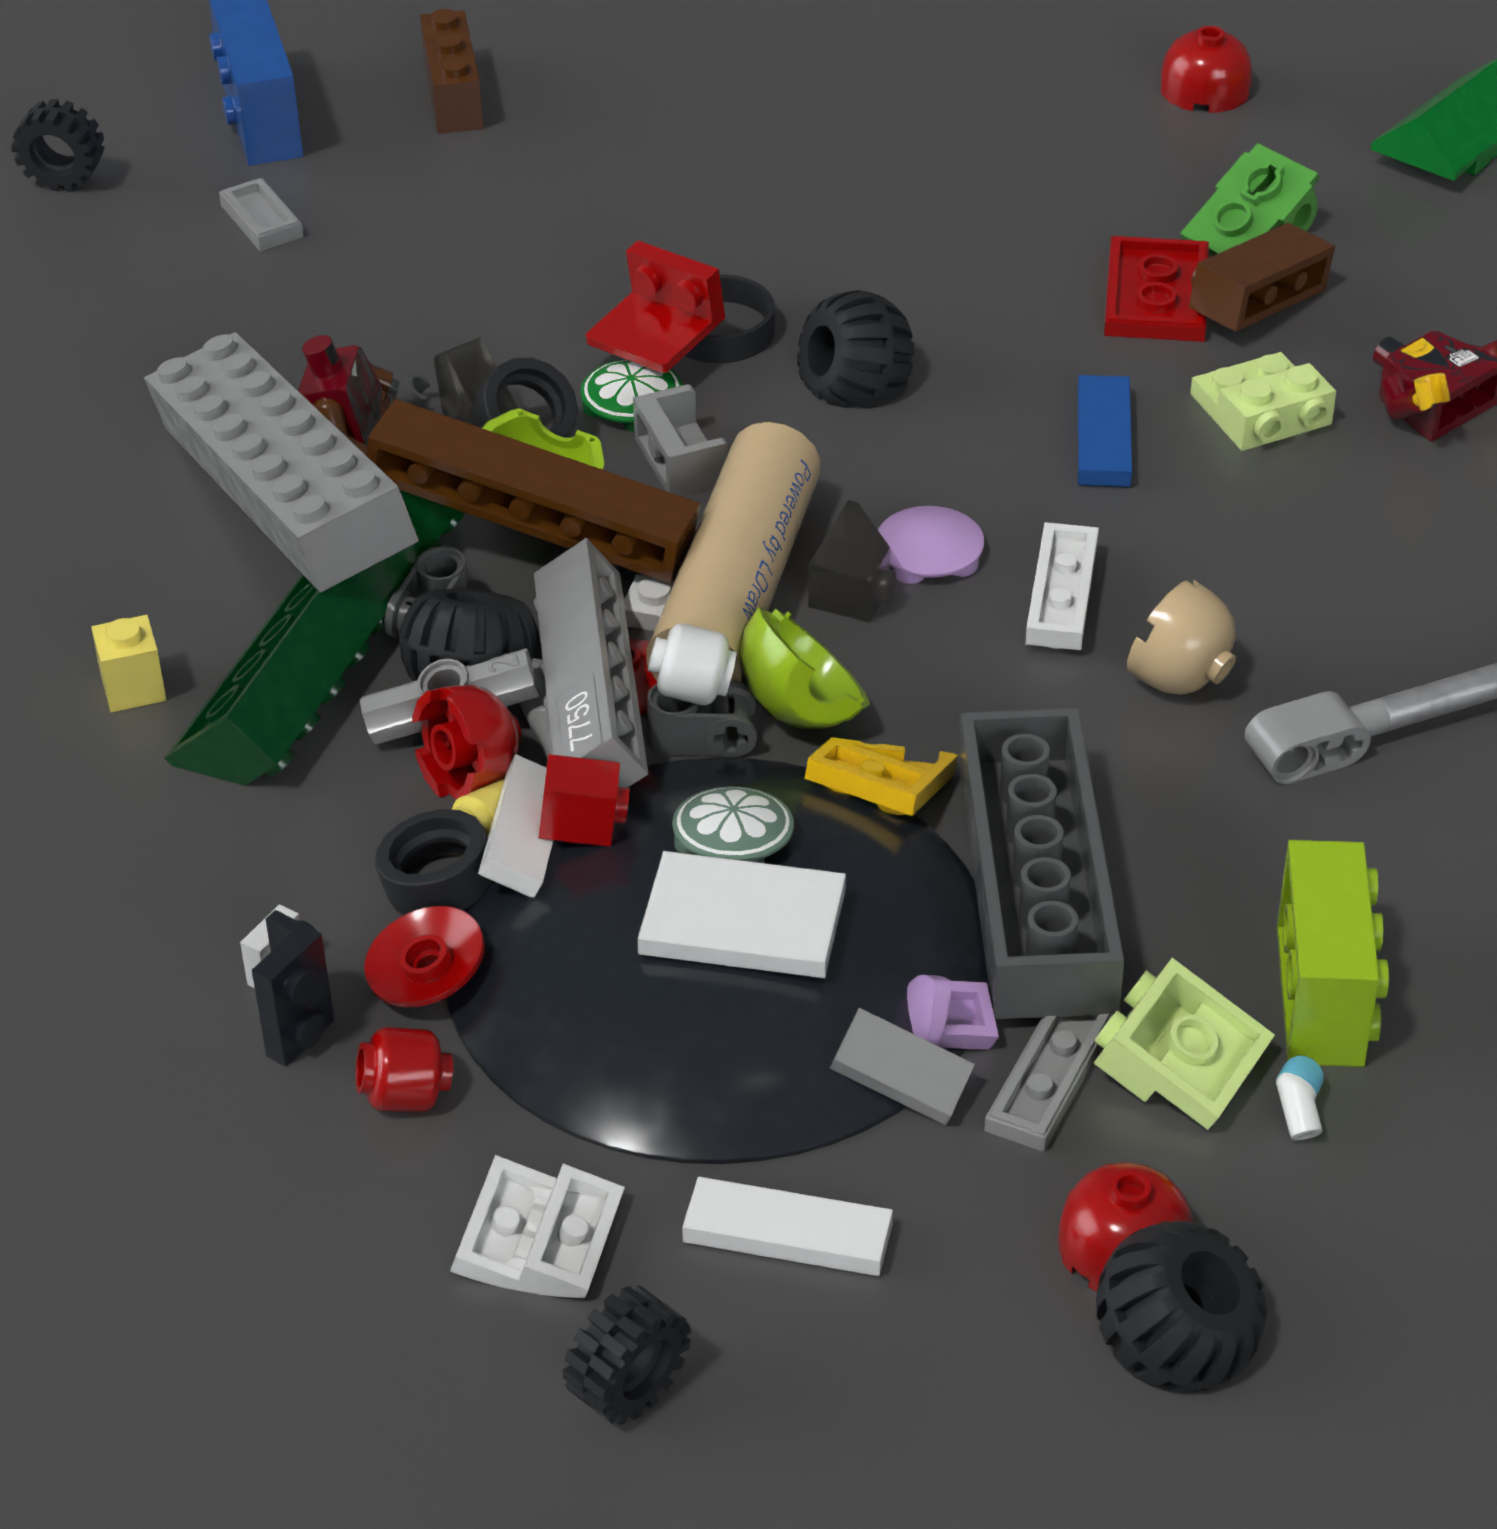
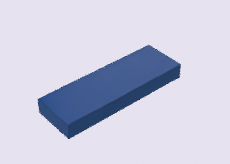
M1078 375V485L1131 487L1130 377Z

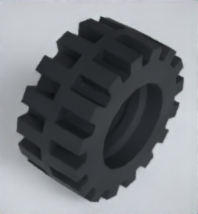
M50 99L47 105L44 101H41L34 108H31L16 129L11 146L12 152L17 153L14 158L17 166L24 165L25 169L22 173L27 178H30L32 175L36 177L35 184L43 187L45 183H48L52 191H59L61 186H64L65 191H72L76 185L79 187L84 185L96 169L104 153L105 146L101 145L104 141L103 132H96L99 126L97 121L86 118L88 112L81 107L79 111L73 109L74 103L65 101L62 106L59 104L58 99ZM43 135H52L63 140L71 148L74 156H65L55 152L47 145Z

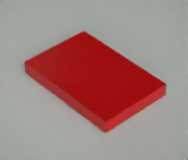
M1111 236L1104 336L1205 342L1206 316L1189 308L1193 288L1191 278L1198 262L1208 258L1209 242Z

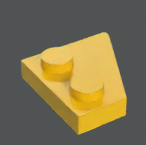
M831 737L808 757L804 779L824 785L836 792L850 794L876 803L878 808L886 813L913 816L954 776L958 755L940 751L938 761L935 764L904 760V746L867 744L857 740Z

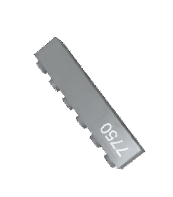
M585 538L534 573L536 598H534L533 603L538 612V635L543 662L540 663V669L545 678L546 696H544L543 700L548 711L550 725L547 737L552 746L553 755L620 762L618 787L628 788L648 775L621 578L616 568Z

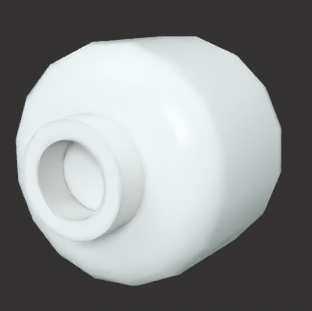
M679 623L670 630L667 640L655 638L647 671L658 673L657 688L662 695L698 705H708L714 701L716 695L726 696L737 652L728 650L729 643L724 634Z

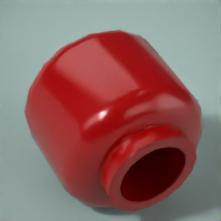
M384 1027L372 1035L369 1043L362 1042L359 1045L355 1067L356 1089L358 1094H366L369 1104L375 1110L411 1113L427 1112L436 1103L439 1091H449L453 1078L451 1053H442L437 1036L430 1030Z

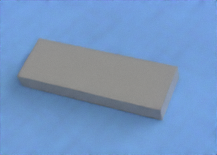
M1113 1014L1042 1017L986 1115L984 1131L1045 1152L1101 1049V1046L1094 1042V1040Z

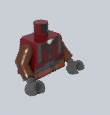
M319 335L309 339L302 347L307 366L298 392L366 456L368 436L390 405V400L386 393H390L393 400L398 399L418 407L427 401V397L421 394L430 387V383L425 376L413 372L400 382L393 378V372L370 363L359 346L351 345L335 348L330 336Z

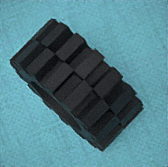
M637 1285L634 1289L630 1286L622 1288L619 1298L614 1294L604 1300V1310L601 1313L596 1309L591 1312L587 1317L591 1324L586 1331L580 1328L573 1339L579 1344L577 1348L567 1351L565 1361L570 1365L563 1369V1379L567 1381L565 1384L567 1390L612 1424L616 1422L618 1425L626 1424L628 1417L635 1420L642 1416L644 1404L652 1408L659 1401L657 1393L662 1387L668 1391L674 1382L670 1378L673 1370H681L685 1359L680 1354L689 1350L691 1340L686 1337L691 1333L690 1324L686 1322L687 1319L648 1290Z

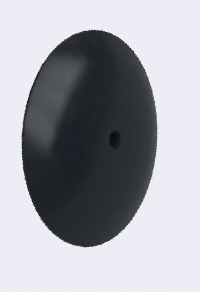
M702 758L647 765L648 775L628 787L630 792L626 824L614 823L611 847L553 840L543 883L534 898L493 881L489 890L474 905L462 910L476 920L483 933L485 941L484 955L480 966L472 978L462 988L448 996L446 1002L458 1036L472 1059L500 1090L516 1104L545 1123L578 1139L603 1148L647 1159L693 1164L759 1162L809 1152L833 1145L867 1131L898 1114L907 1106L830 1069L858 1009L861 1008L913 1034L908 1010L907 987L915 977L919 975H938L950 981L987 983L990 994L975 881L966 865L949 844L915 815L886 813L878 808L876 803L850 794L836 792L824 785L804 779L806 767L784 762L750 758ZM729 786L753 788L771 794L781 800L791 811L794 819V830L790 840L784 847L765 857V864L846 874L845 895L825 978L638 954V936L663 851L679 853L674 845L672 821L676 809L686 799L708 789ZM943 1048L959 1057L965 1050L959 1048Z

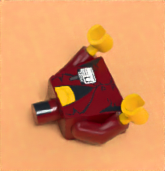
M1430 331L1407 345L1393 337H1385L1374 351V363L1383 368L1379 395L1389 417L1394 420L1403 419L1430 442L1497 404V340L1484 346L1466 344L1439 331Z

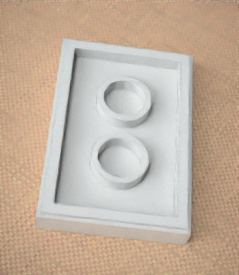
M663 851L638 936V954L825 978L845 895L846 874Z

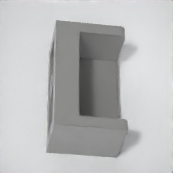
M687 384L633 397L635 440L665 491L682 497L713 489L729 453V445L724 438L709 441L706 439L696 423V393L692 386Z

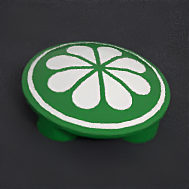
M626 359L609 362L594 369L583 380L581 385L582 410L588 416L624 423L627 430L635 432L633 397L683 386L682 381L672 369L666 373H661Z

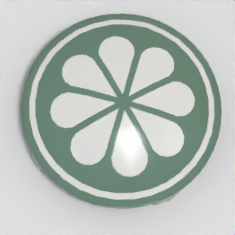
M734 786L708 789L689 797L676 809L672 821L674 845L679 853L765 864V857L780 850L790 840L794 830V819L789 808L781 800L766 792L753 788Z

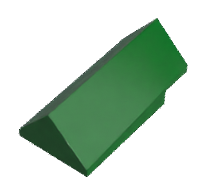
M1497 58L1460 77L1371 142V150L1455 181L1464 172L1475 176L1497 156Z

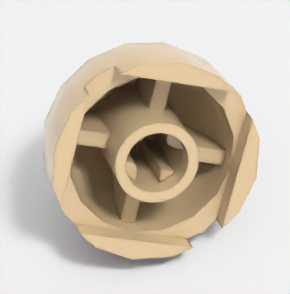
M1187 580L1181 582L1163 598L1146 620L1154 627L1146 642L1136 637L1127 659V670L1144 683L1168 694L1185 695L1196 692L1210 681L1219 684L1229 674L1236 661V656L1231 653L1236 639L1235 621L1228 606L1215 593L1195 580H1193V584Z

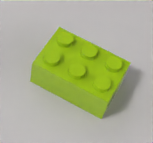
M1288 840L1276 925L1287 1061L1296 1056H1307L1315 1060L1320 1066L1364 1067L1368 1042L1379 1041L1381 1009L1380 1004L1375 1002L1376 998L1387 997L1389 970L1387 960L1377 959L1376 951H1381L1383 944L1382 913H1372L1371 906H1375L1377 903L1378 872L1377 868H1367L1364 842Z

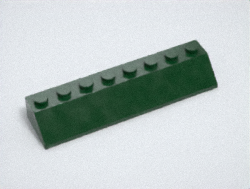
M400 490L419 541L321 593L301 574L164 759L173 767L243 786L265 773L272 778L281 772L295 755L290 749L293 742L306 736L319 722L321 716L316 710L320 704L323 705L330 701L345 685L346 680L341 676L346 668L350 669L356 665L371 648V645L366 641L370 634L373 635L384 627L388 602L393 593L403 584L414 567L417 558L430 548L442 546L438 538L451 531L464 517L465 512Z

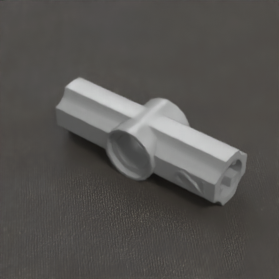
M527 648L498 656L473 666H464L458 660L453 659L437 660L422 670L417 681L363 696L360 699L361 712L372 743L377 745L421 732L422 721L412 723V715L417 700L428 690L445 686L475 685L488 689L498 696L506 706L539 697L541 695L539 683Z

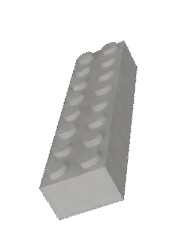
M236 332L230 335L224 334L213 337L204 344L203 348L183 358L169 359L163 362L157 368V371L144 377L165 429L320 593L419 541L398 486Z

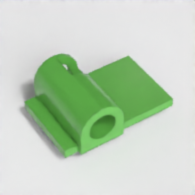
M1257 143L1249 153L1244 152L1215 186L1217 191L1181 231V238L1183 240L1209 242V253L1214 256L1286 223L1307 231L1313 223L1318 208L1313 186L1320 179L1319 174Z

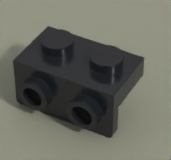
M274 910L265 919L271 953L252 969V976L266 1056L286 1067L304 1049L312 1047L318 1041L322 1032L334 1021V1013L322 934L308 922L303 920L297 921L278 910Z

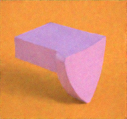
M919 975L908 984V1010L914 1035L941 1048L990 1050L999 1038L987 983L950 981L938 975Z

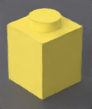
M148 615L121 618L109 623L91 626L101 679L111 713L167 701L158 650Z

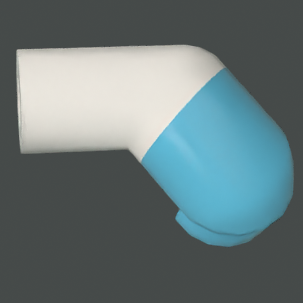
M1307 1056L1290 1058L1276 1078V1085L1291 1139L1295 1141L1313 1138L1323 1132L1315 1099L1324 1082V1074L1316 1061Z

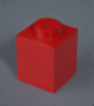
M548 754L538 839L611 847L614 823L626 824L630 788L618 787L620 762Z

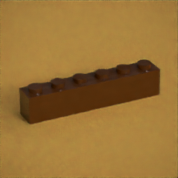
M398 399L393 400L368 436L367 457L401 491L569 549L587 538L610 563L670 584L683 563L696 531L700 507L699 502Z

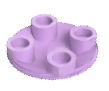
M917 506L904 509L888 517L877 531L876 547L884 561L893 567L895 579L903 583L914 584L922 581L924 577H944L952 574L965 577L975 573L978 569L979 557L984 548V536L978 524L959 511L940 506Z

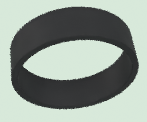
M720 274L723 302L748 306L759 312L764 319L753 328L740 333L707 335L685 357L707 363H731L748 359L762 352L771 343L775 334V304L770 292L764 286L751 279L736 275Z

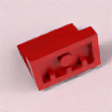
M637 240L626 250L632 292L585 334L586 342L589 346L658 372L666 373L726 318L720 273L718 268Z

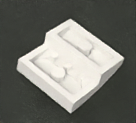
M495 1155L450 1272L493 1286L544 1296L585 1298L625 1187L566 1164H562L558 1177L555 1178Z

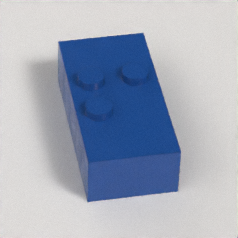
M208 0L213 33L209 34L213 60L214 62L217 61L220 82L226 94V97H222L227 125H236L248 166L303 157L294 77L268 1Z

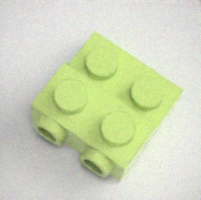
M1282 352L1265 355L1251 361L1219 368L1216 371L1192 377L1190 392L1194 399L1241 451L1331 425L1336 398V390L1310 363L1294 366Z
M1171 958L1157 977L1147 970L1143 973L1123 1000L1133 1007L1132 1011L1127 1017L1116 1011L1097 1035L1094 1042L1104 1049L1094 1061V1064L1144 1102L1148 1100L1154 1091H1157L1208 1130L1220 1117L1275 1034L1174 958Z

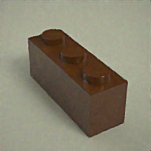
M439 9L431 14H421L420 23L424 64L437 133L483 129L480 81L465 10Z
M1286 223L1198 262L1191 278L1193 288L1189 308L1237 332L1324 291L1336 246L1295 225Z

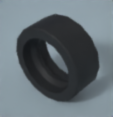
M532 357L510 359L498 365L476 393L472 412L474 424L477 427L483 428L488 421L501 415L498 410L497 398L501 390L508 385H522L533 389L546 400L552 410L553 424L549 430L552 433L566 438L575 427L578 414L575 391L565 375L550 363Z
M437 809L419 813L399 823L384 836L376 850L375 867L387 899L396 911L405 915L412 911L432 906H448L464 910L474 905L489 890L493 881L478 874L488 840L485 828L478 819L461 810ZM448 853L463 854L453 864L439 871L422 875L409 874L420 863L434 856Z

